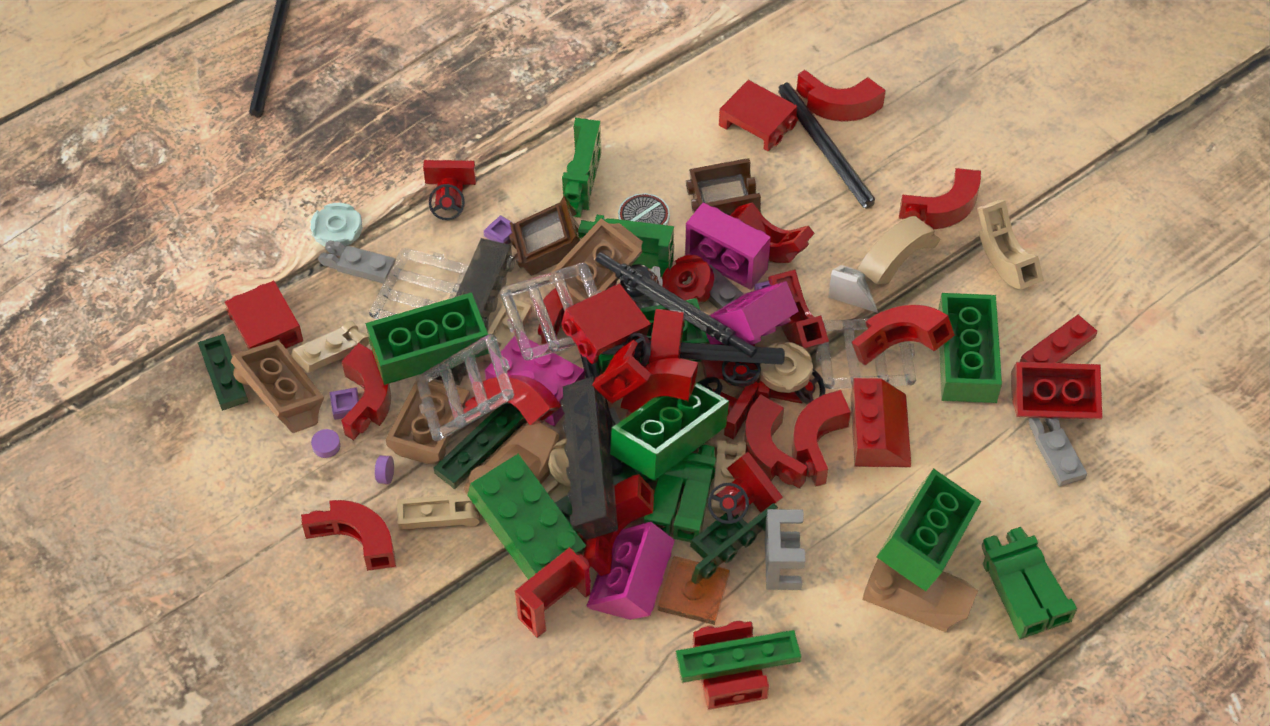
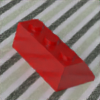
M1016 362L1011 371V398L1016 416L1101 420L1103 418L1101 364Z
M853 378L851 413L854 467H911L906 394L882 378Z

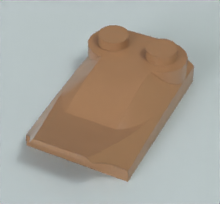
M601 218L548 274V280L574 304L579 303L611 288L619 280L614 272L595 261L600 252L620 264L625 263L631 266L642 254L641 245L643 241L620 223H607Z
M279 340L233 354L231 363L235 367V379L242 384L250 385L268 408L292 433L315 426L318 423V414L324 396Z
M418 376L386 437V446L401 457L426 464L439 463L445 457V447L460 418L459 413L463 411L465 403L469 398L470 390Z
M528 423L519 428L483 466L476 467L471 471L469 481L464 486L465 493L468 494L471 482L518 453L542 484L551 473L548 465L549 457L553 447L559 442V434L542 423L529 425Z
M877 559L862 600L946 633L950 626L968 618L978 590L967 581L943 571L925 592L890 566Z

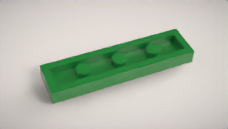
M795 630L676 650V659L682 683L801 662L802 657Z

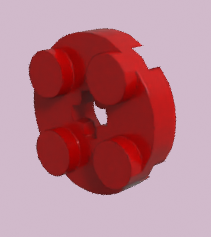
M697 255L682 256L674 261L676 264L671 269L667 268L662 276V287L683 300L697 298L698 303H704L709 299L710 291L714 284V272L710 265ZM691 276L692 281L687 285L683 284Z

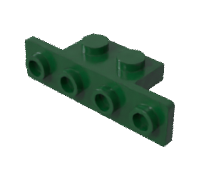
M774 503L771 504L749 523L743 519L731 524L721 523L716 520L693 538L690 547L703 560L695 566L691 581L697 584L703 578L708 580L717 571L718 566L723 562L725 564L729 563L741 547H749L756 539L757 534L762 530L765 532L768 509H778V506ZM727 512L720 519L728 521ZM737 514L735 517H733V520L737 519L740 516Z

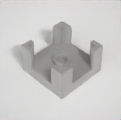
M768 509L765 530L766 590H802L801 576H780V569H803L806 562L805 550L800 548V532L780 531V523L802 524L804 521L803 510Z

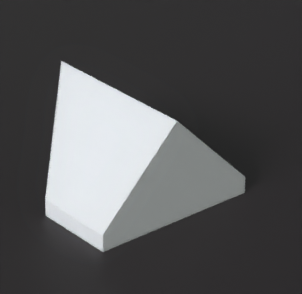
M843 265L832 270L828 298L878 313L865 275L860 270Z

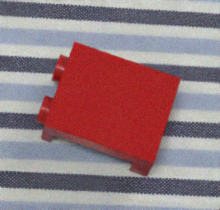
M748 79L719 109V126L726 130L732 124L741 127L764 141L763 149L768 152L774 145L777 146L788 130L791 131L796 126L798 121L796 117L797 105Z
M274 280L224 301L228 315L234 321L248 349L277 340L287 349L304 341L300 325Z
M620 283L566 308L561 322L565 334L573 339L580 354L586 357L591 364L597 362L601 353L625 342L631 334L641 333L647 336L651 323Z
M568 548L515 590L518 619L537 638L546 631L545 610L573 588H576L585 598L591 594L590 564L582 554L577 555L571 548Z
M733 621L726 626L702 627L698 631L693 632V647L753 637L752 621ZM762 669L701 680L708 710L768 699L769 683L767 676L763 675Z

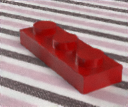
M1077 314L1021 356L1020 362L1062 363L1093 340L1098 331Z

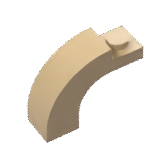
M998 200L979 207L978 212L983 229L978 231L988 259L1000 277L1010 286L1017 289H1024L1044 281L1038 256L1026 252L1015 238L1006 201Z
M916 216L908 217L890 228L873 245L857 269L875 284L890 283L899 267L911 254L919 249L935 248L941 239L934 234L935 231L932 227L923 223Z

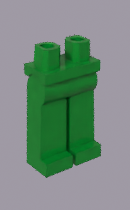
M575 118L573 125L575 153L573 160L567 165V172H563L562 185L563 196L566 197L576 210L577 215L573 217L580 218L582 211L589 210L590 197L602 153L601 121Z
M598 214L594 222L581 220L578 229L579 238H583L601 218L607 223H620L643 241L641 245L642 254L632 265L642 264L649 269H652L654 266L660 267V277L663 276L667 268H672L675 258L674 226L613 218L605 219L604 215Z
M701 445L698 454L690 453L659 477L654 492L653 513L645 515L644 524L652 522L666 526L660 529L669 536L673 528V539L690 543L693 538L702 532L711 483L716 469L715 448L713 446ZM685 486L684 491H683V495H682V499H681V503H680V506H679L678 514L676 515L677 509H678V505H679V502H680V498H681V494H682V490H683V487ZM682 530L691 531L694 533L686 534Z
M1018 527L1007 532L1006 539L1009 544L1002 546L995 535L983 540L981 547L985 558L982 565L986 572L989 571L990 577L1019 639L1043 632L1045 628L1049 630L1072 622L1078 608L1072 598L1068 599L1048 567L1041 549L1037 546L1039 542L1035 535L1028 537L1022 527Z

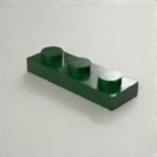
M224 334L198 342L221 410L247 403L248 398L243 384L234 377L235 367L231 363L232 355Z

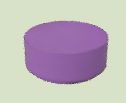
M320 430L311 439L314 453L321 458L332 457L340 450L339 436L333 430Z
M380 455L375 464V479L379 484H390L394 475L393 457Z

